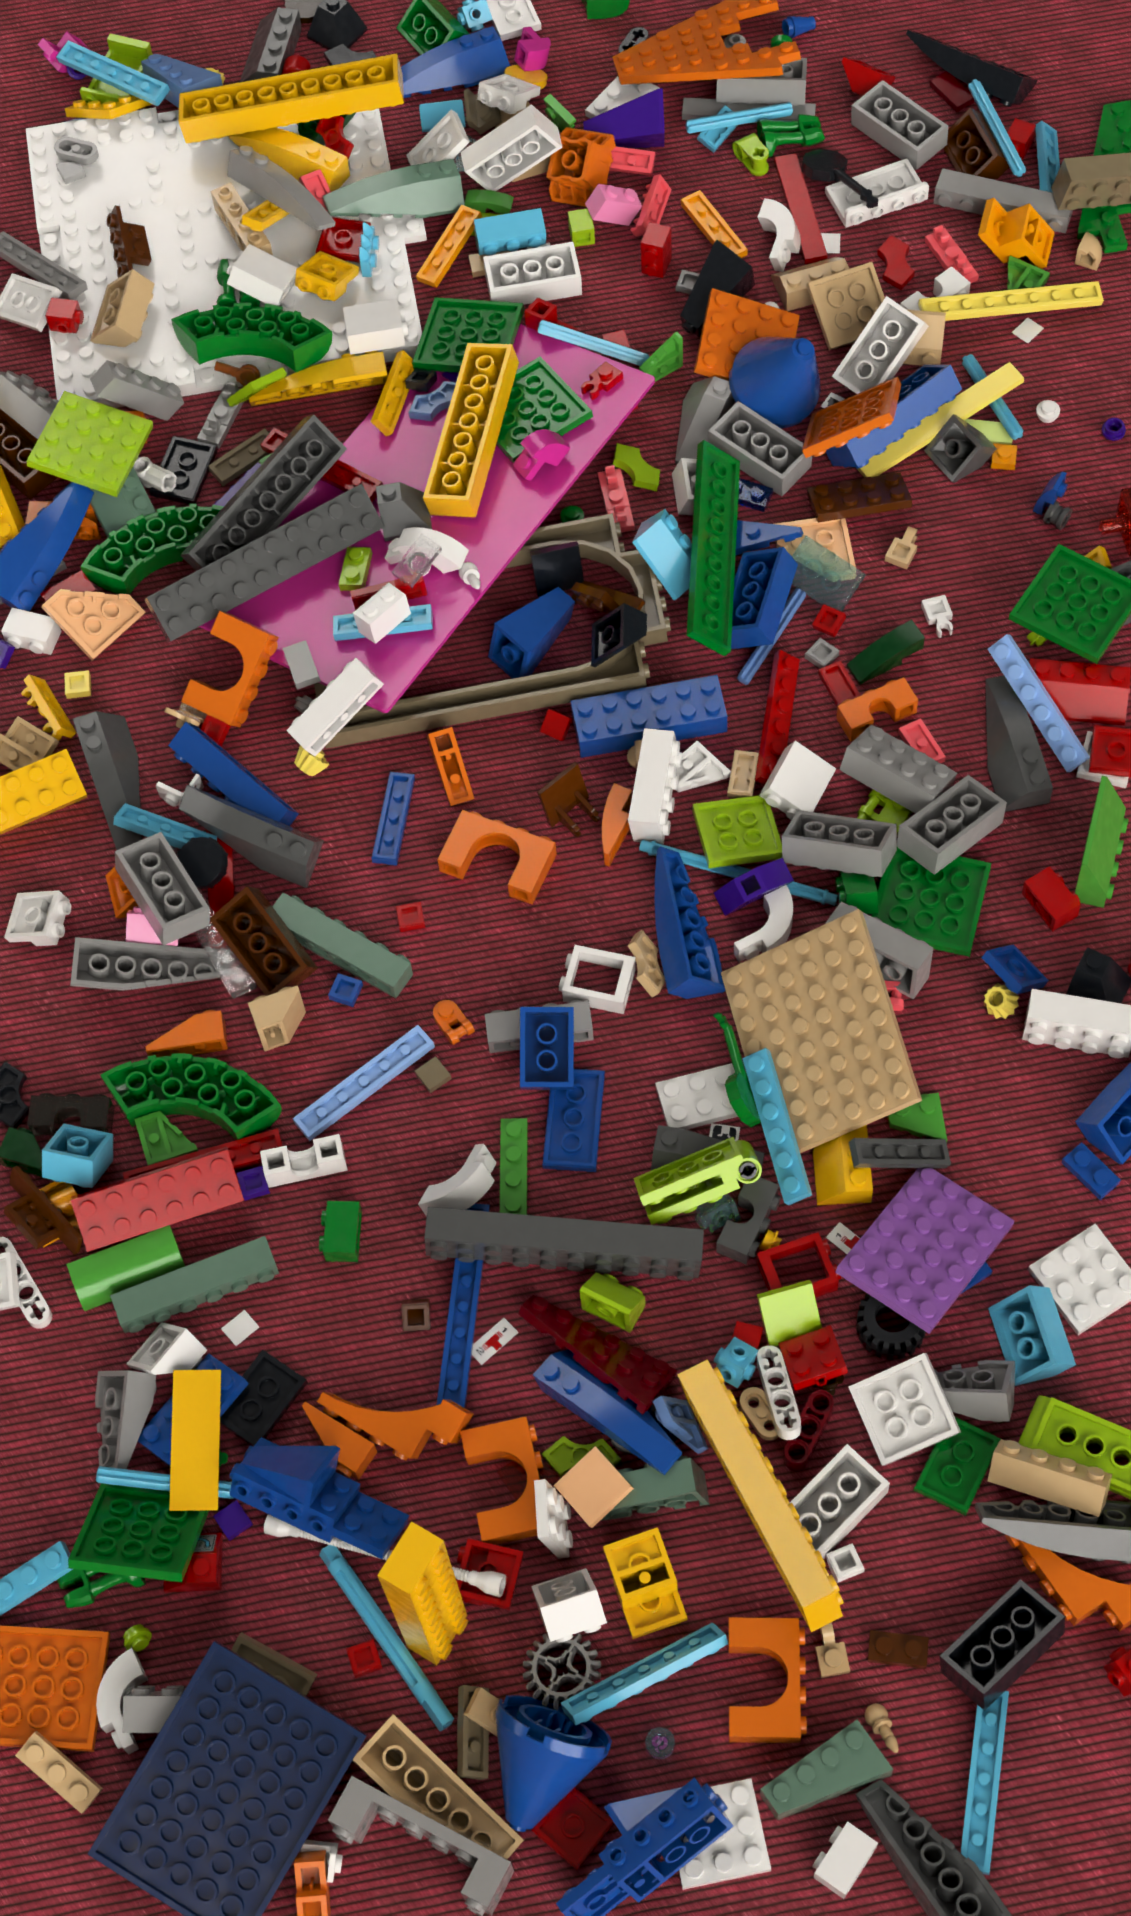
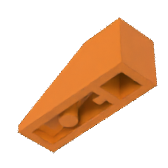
M450 727L428 734L426 736L450 806L475 799L453 728Z
M206 1010L201 1014L193 1015L145 1046L147 1055H156V1057L172 1056L174 1053L196 1055L227 1050L226 1026L221 1010Z
M304 1402L302 1408L323 1446H337L340 1448L336 1471L347 1478L352 1476L359 1480L377 1454L375 1444L309 1403Z

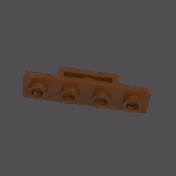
M115 205L112 212L108 214L106 223L110 229V243L113 244V257L117 263V277L119 278L133 269L132 263L149 266L152 259L145 227L123 222L120 206Z
M587 581L582 583L576 582L571 588L574 593L571 598L576 604L607 614L623 603L638 610H641L645 604L642 598Z
M18 1166L13 1167L9 1183L21 1198L4 1207L6 1217L36 1250L59 1238L74 1255L79 1253L82 1243V1235L79 1229L68 1222L63 1212L49 1201L44 1191L36 1187L26 1172H23Z

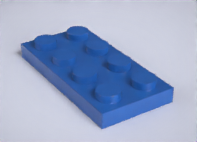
M209 1353L194 1369L221 1370L220 1417L249 1384L245 1378ZM173 1395L145 1426L137 1441L170 1467Z

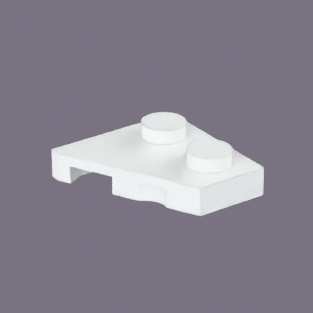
M696 741L682 753L681 767L676 769V775H678L676 791L679 793L730 777L731 771L701 743Z

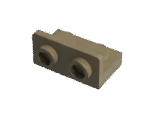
M467 88L464 90L465 120L471 129L474 128L481 135L501 123L500 109L498 107L486 106L480 100H477L478 93L473 94Z

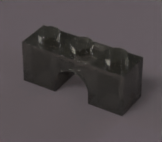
M42 1093L40 1096L31 1095L27 1125L34 1135L54 1136L65 1119L79 1117L81 1118L80 1127L112 1134L115 1107L110 1097L102 1094H95L92 1097H81L78 1094L55 1096L50 1093Z

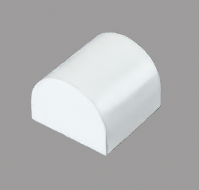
M853 1543L826 1554L828 1566L837 1583L861 1574L865 1570Z

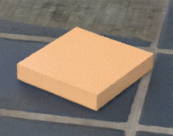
M596 1446L554 1484V1487L591 1528L634 1489Z

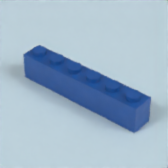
M185 722L168 745L175 751L174 756L183 763L188 762L192 766L190 770L194 774L200 775L201 778L204 776L209 780L207 785L218 793L220 791L226 795L225 800L288 826H291L299 815L297 811L198 726Z

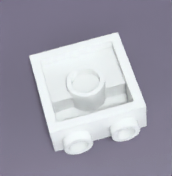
M502 74L479 82L477 100H480L486 106L498 107L505 113L516 114L517 111L526 108L527 101L540 96L541 87L513 76Z
M59 890L17 893L4 938L10 943L31 941L35 946L57 945L59 938H62L65 934L63 923L65 916L71 913L70 900Z

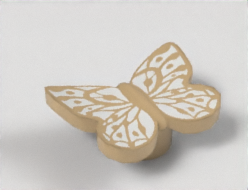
M183 702L179 710L166 707L164 711L178 718L176 726L180 729L185 722L199 727L200 722L203 723L207 714L198 712L197 709Z

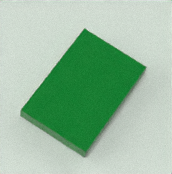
M955 1417L961 1433L935 1444L914 1487V1491L966 1516L991 1464L993 1452L1001 1438Z

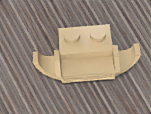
M17 716L6 735L0 734V763L15 771L50 756L59 741Z

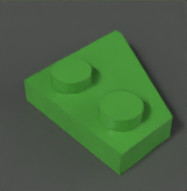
M551 94L544 98L545 112L551 119V122L558 127L559 132L561 133L566 127L575 128L574 123H576V119Z
M1010 255L1008 259L1007 290L1044 287L1049 279L1050 272Z
M675 332L639 367V370L654 376L656 382L683 366V337L678 332Z
M939 1093L921 1095L922 1101L887 1116L889 1128L908 1131L912 1135L921 1138L926 1136L933 1139H946L947 1143Z
M157 1111L134 1119L148 1165L198 1151L197 1146L191 1143L175 1125H172L162 1112Z

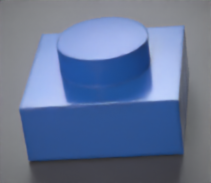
M338 973L328 994L329 1000L354 1007L363 987L362 981Z

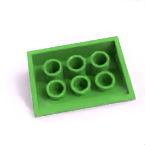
M1107 776L1101 777L1075 889V894L1078 896L1080 903L1104 908L1106 899L1112 898L1115 884H1110L1111 876L1116 877L1119 862L1115 861V856L1121 855L1124 840L1119 839L1120 833H1126L1129 820L1124 818L1126 807Z

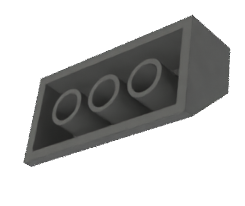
M277 7L260 20L240 82L281 75L284 61L287 57L294 55L301 34L302 26L298 9Z

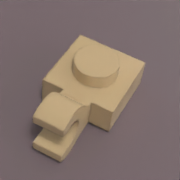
M908 526L902 539L895 537L885 555V561L907 570L917 551V545L914 543L917 539L915 535L918 529Z
M831 1622L820 1628L823 1646L815 1647L821 1678L850 1673L845 1643H835Z

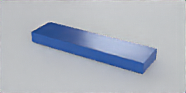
M390 771L371 858L372 863L396 866L398 864L415 783V774Z

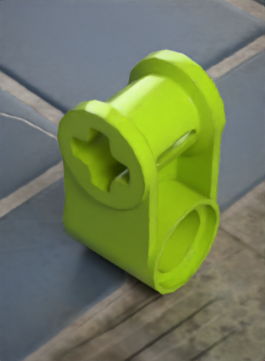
M755 133L733 142L732 147L735 156L752 175L763 176L769 171V164L767 162L769 150Z

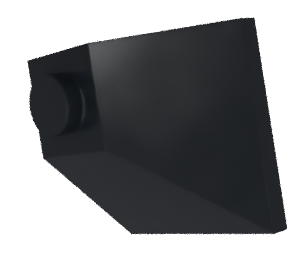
M323 0L316 9L307 38L328 50L344 44L349 49L367 31V26L348 1Z
M623 603L592 624L591 666L597 667L646 636L647 614Z
M1087 947L1066 994L1122 1004L1131 985V978L1111 957Z

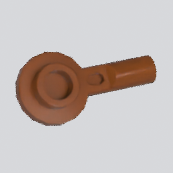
M218 361L215 363V371L236 377L237 382H240L243 386L261 377L257 367L251 364L237 368Z

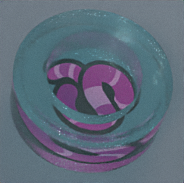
M663 1727L652 1729L645 1739L646 1750L655 1759L669 1757L675 1748L673 1734Z

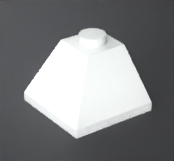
M161 1322L127 1362V1365L130 1368L153 1375L173 1373V1370H191L200 1364L202 1356L206 1353L207 1349L186 1328Z

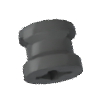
M1055 501L1054 505L1050 504L1043 522L1052 523L1056 526V529L1061 531L1068 523L1073 510L1070 507L1064 508L1059 505L1058 501Z

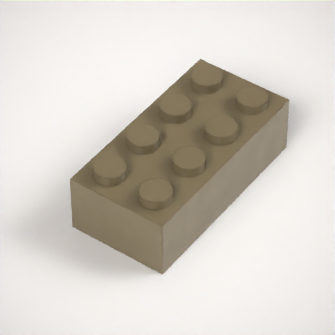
M1131 153L1064 158L1051 187L1058 210L1131 204Z

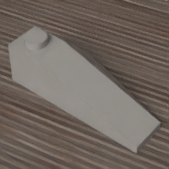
M984 1360L977 1361L978 1366L962 1369L961 1364L951 1365L952 1369L948 1371L937 1372L934 1369L952 1412L981 1421L1010 1422L1014 1406L1015 1361Z
M129 1370L98 1371L95 1408H100L101 1422L97 1423V1433H101L103 1444L98 1450L99 1467L127 1469L153 1404L157 1388L156 1375Z

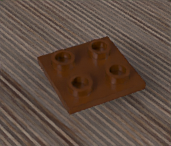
M576 762L563 770L537 792L548 824L551 827L561 822L575 837L578 838L582 835L579 832L580 828L566 814L576 805L588 814L594 822L600 820V817L597 816L599 813L587 801L589 794L579 765Z

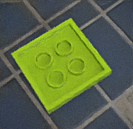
M759 795L693 804L692 812L708 868L782 858V843L771 806Z

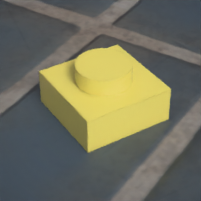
M89 670L64 673L65 695L67 699L91 696V675Z

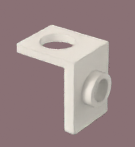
M196 774L189 785L192 787L196 785L197 789L202 790L204 786L201 777ZM158 781L156 788L159 797L173 807L180 806L184 793Z

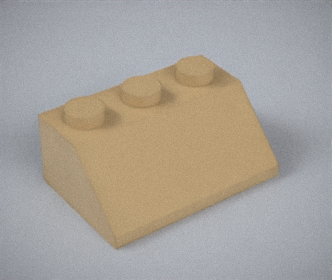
M833 257L772 274L771 279L785 310L791 311L813 304L806 286L808 282L848 270L849 266L845 258Z
M132 269L107 285L90 341L96 344L126 347L133 342H137L142 335V324L148 316L147 308L153 299L152 291L155 284Z
M908 310L924 321L929 327L903 364L920 366L940 365L946 313Z

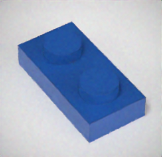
M1082 1142L1062 1159L1061 1163L1099 1200L1111 1192L1121 1181Z

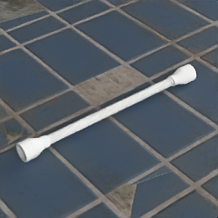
M269 1514L266 1517L264 1523L265 1534L275 1537H304L305 1539L338 1548L341 1547L342 1549L365 1555L368 1554V1556L377 1558L336 1537L328 1543ZM389 1549L383 1560L387 1561L393 1550L390 1551ZM452 1567L457 1580H464V1582L478 1587L486 1594L497 1597L502 1596L507 1581L506 1574L494 1571L477 1572L473 1570L469 1572L468 1570Z

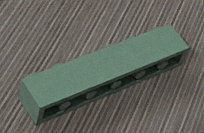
M282 893L272 906L301 946L394 998L398 997L413 976L411 963L405 956L391 953L382 943H373L362 932L357 930L354 932L348 929L342 921L328 918L323 911L317 907L310 908L295 895L289 896Z
M263 1236L112 1294L110 1297L123 1331L125 1333H135L153 1322L161 1323L171 1318V1315L179 1312H190L202 1303L216 1302L228 1293L242 1292L251 1284L268 1282L275 1275L279 1274L267 1239Z

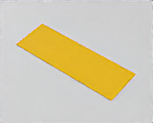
M173 1370L169 1511L218 1510L221 1370Z

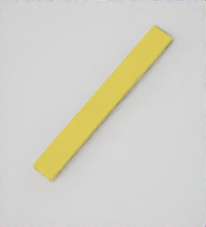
M1099 281L922 298L919 299L918 306L920 311L945 312V321L1099 306L1102 305L1104 300Z
M1011 362L1005 364L957 395L951 402L940 406L935 414L926 416L921 420L919 426L906 431L902 439L891 442L886 446L887 449L883 453L874 455L869 459L867 465L857 470L864 478L881 475L929 444L953 414L966 420L1022 384L1024 377Z

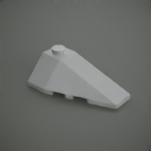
M713 376L695 382L690 387L682 405L675 458L676 464L679 463L681 458L697 459L698 444L703 440L708 442V430L734 405L735 400L730 390L729 381Z

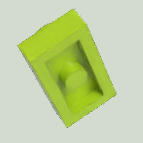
M347 547L338 584L340 591H352L365 587L373 554L371 547Z

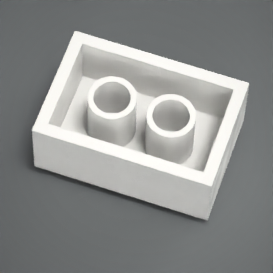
M586 1568L531 1586L550 1642L555 1640L558 1643L565 1642L573 1638V1634L582 1631L592 1633L599 1630L601 1625L607 1623L597 1589Z

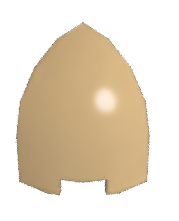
M1086 232L1078 246L1075 264L1097 271L1102 259V247L1093 234Z

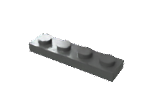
M853 1138L849 1141L854 1168H947L951 1165L946 1139Z

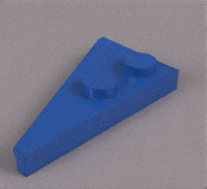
M737 520L736 555L746 551L770 547L769 542L784 539L785 542L795 540L803 536L802 528Z

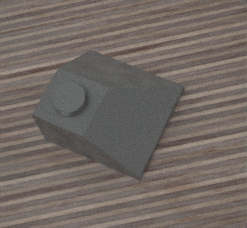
M953 414L924 451L951 482L955 483L981 468L997 448L982 432Z
M401 482L376 486L380 518L384 525L382 529L385 541L400 538L405 528L420 527L432 529L431 515L423 499L424 492Z

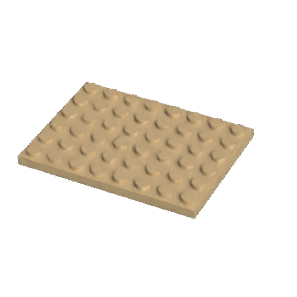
M861 910L852 911L721 972L744 1056H749L764 1048L771 1052L800 1153L922 1101Z

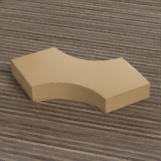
M640 930L635 933L628 947L634 957H636L638 969L636 979L649 995L654 997L659 994L664 986L665 977L657 961L658 948L645 932Z

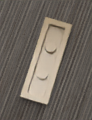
M38 1731L31 1735L15 1755L81 1814L87 1810L103 1790L99 1784Z

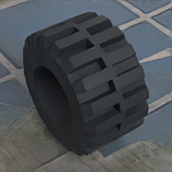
M866 1294L865 1299L861 1300L857 1315L856 1329L857 1333H860L859 1340L861 1344L866 1343L865 1349L868 1352L875 1350L876 1357L881 1358L882 1354L887 1355V1360H893V1356L896 1355L899 1360L905 1358V1353L912 1355L916 1347L919 1348L926 1332L909 1320H907L908 1326L900 1332L885 1331L876 1322V1317L883 1312L893 1310L869 1294Z

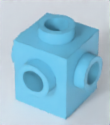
M465 0L462 2L463 6L457 8L458 22L465 29L471 28L472 32L484 28L483 23L493 20L486 0Z
M736 1337L731 1340L725 1349L721 1347L714 1358V1362L717 1364L716 1367L720 1370L724 1381L736 1388L740 1386L744 1379L749 1381L756 1369L754 1362L759 1350Z

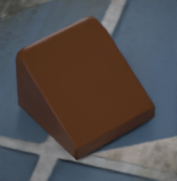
M430 1299L403 1300L401 1303L403 1331L430 1330Z

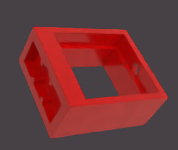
M819 1232L758 1252L756 1263L767 1291L782 1287L772 1261L815 1247L827 1277L812 1283L815 1298L837 1291L841 1276L835 1273L837 1265H832L830 1261L831 1250L827 1240H822Z

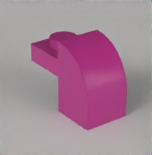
M523 27L521 40H518L515 62L523 71L543 69L548 60L551 46L550 39L540 38L531 27Z
M67 31L57 45L44 38L38 43V46L44 51L43 56L61 73H67L66 65L59 63L56 56L68 40L90 50L80 38Z
M547 429L537 430L529 434L520 443L524 450L513 466L526 480L532 481L545 462L557 467L571 447L558 433Z

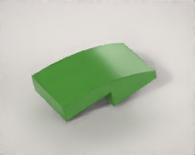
M468 190L464 203L465 206L478 210L481 213H485L486 209L489 208L498 214L510 213L514 197L491 190Z

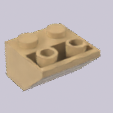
M298 985L284 987L277 993L268 996L262 995L248 1002L264 1051L290 1043L306 1013Z

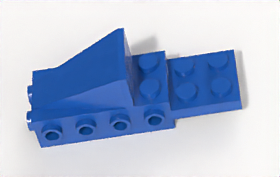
M261 1437L254 1447L249 1446L240 1464L236 1463L230 1473V1479H232L231 1497L328 1543L336 1537L380 1559L384 1558L407 1525L409 1519L408 1514L359 1492L360 1483L336 1472L340 1448L337 1446H279Z
M695 1777L683 1787L609 1803L604 1808L622 1836L609 1842L605 1850L598 1854L604 1865L592 1870L587 1878L578 1886L567 1890L563 1898L556 1904L565 1916H605L629 1896L639 1903L734 1826L724 1812L728 1809L727 1805L718 1794H715L708 1783L702 1786ZM710 1816H715L713 1822L707 1823ZM685 1836L689 1840L688 1842H683ZM661 1856L664 1858L662 1862H660Z

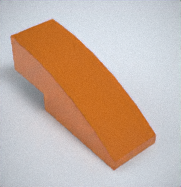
M615 783L607 797L602 819V849L604 864L610 867L630 830L628 811L632 800V790Z
M326 1850L299 1852L294 1860L297 1916H331Z

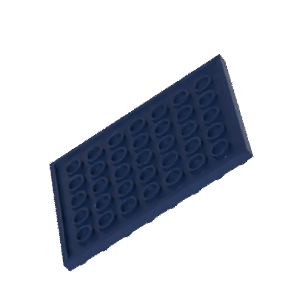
M215 1640L99 1833L88 1855L184 1916H262L368 1734Z

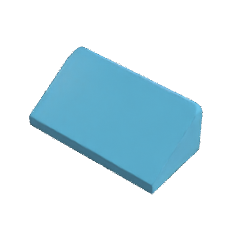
M460 99L420 104L422 132L430 131L451 109L458 114L463 127H466L463 101Z

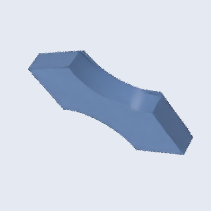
M443 381L441 386L435 391L416 395L408 412L410 419L432 421L440 411L449 408L456 382Z

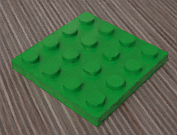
M435 297L412 361L413 369L459 373L467 343L513 345L524 313V304Z
M540 356L516 372L496 445L514 464L524 450L520 443L529 434L537 430L547 429L562 436L593 417L592 410Z
M1058 544L1009 614V620L1097 664L1131 614V579Z
M897 847L896 853L881 877L878 889V913L872 914L871 917H877L883 923L895 929H901L907 935L917 940L925 941L933 949L970 957L992 863L959 856L934 875Z
M101 1483L68 1558V1566L71 1569L182 1582L209 1510L169 1511V1491Z

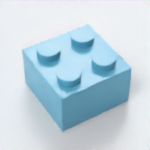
M63 1123L42 1149V1178L52 1179L55 1182L75 1184L83 1188H93L113 1162V1134Z

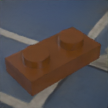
M870 1630L867 1662L926 1669L929 1637Z

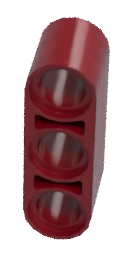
M816 1390L809 1396L800 1414L801 1429L804 1426H812L816 1432L813 1435H805L801 1431L796 1439L787 1441L783 1460L788 1469L801 1471L808 1465L832 1416L834 1401L829 1392ZM821 1401L826 1403L828 1408L820 1411L815 1409L813 1405ZM793 1450H798L803 1453L804 1457L800 1460H794L789 1456V1453Z

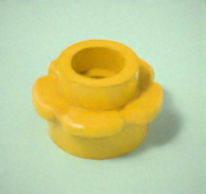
M768 1229L759 1249L764 1251L779 1246L782 1240L777 1237L779 1231L773 1232Z

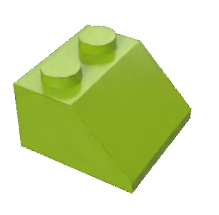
M596 1272L580 1289L582 1310L631 1333L646 1306L643 1292L634 1286L626 1287L619 1284V1281L609 1274L601 1275Z

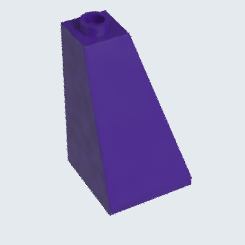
M663 88L656 89L584 121V129L581 130L614 135L617 147H664Z

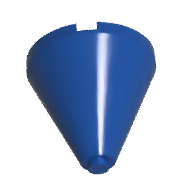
M761 337L746 344L735 356L732 369L729 372V385L735 402H741L779 428L792 427L802 422L817 405L821 390L813 344L805 338Z
M508 1695L504 1703L500 1699L495 1711L505 1818L510 1822L509 1826L519 1832L533 1829L608 1755L612 1744L609 1734L591 1720L575 1725L564 1714L562 1706H559L558 1711L554 1710L553 1703L549 1702L547 1707L542 1706L541 1699L527 1696Z

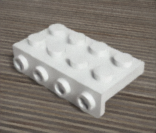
M907 158L852 177L866 189L872 190V196L878 198L877 207L867 208L866 202L860 199V195L841 181L825 187V194L845 228L901 210L916 203H921L928 199L929 193L928 183L921 182Z

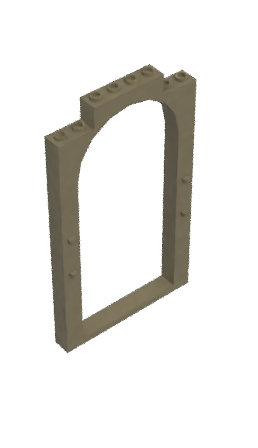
M613 513L538 527L506 568L531 564L530 551L577 541L581 558H587L611 566L631 583L636 596L645 601L640 611L647 614V635L597 667H592L590 661L577 667L398 700L388 713H382L369 706L362 707L325 748L339 747L571 703V700L647 687L646 678H650L648 663L643 664L642 658L646 657L644 646L668 642L667 632L671 631L669 616L664 617L663 611H667L665 597L659 596V591H663L662 583L655 576L638 550L625 552L624 543L618 542V537L622 536L619 522H614ZM315 683L316 698H318L324 692L326 686Z

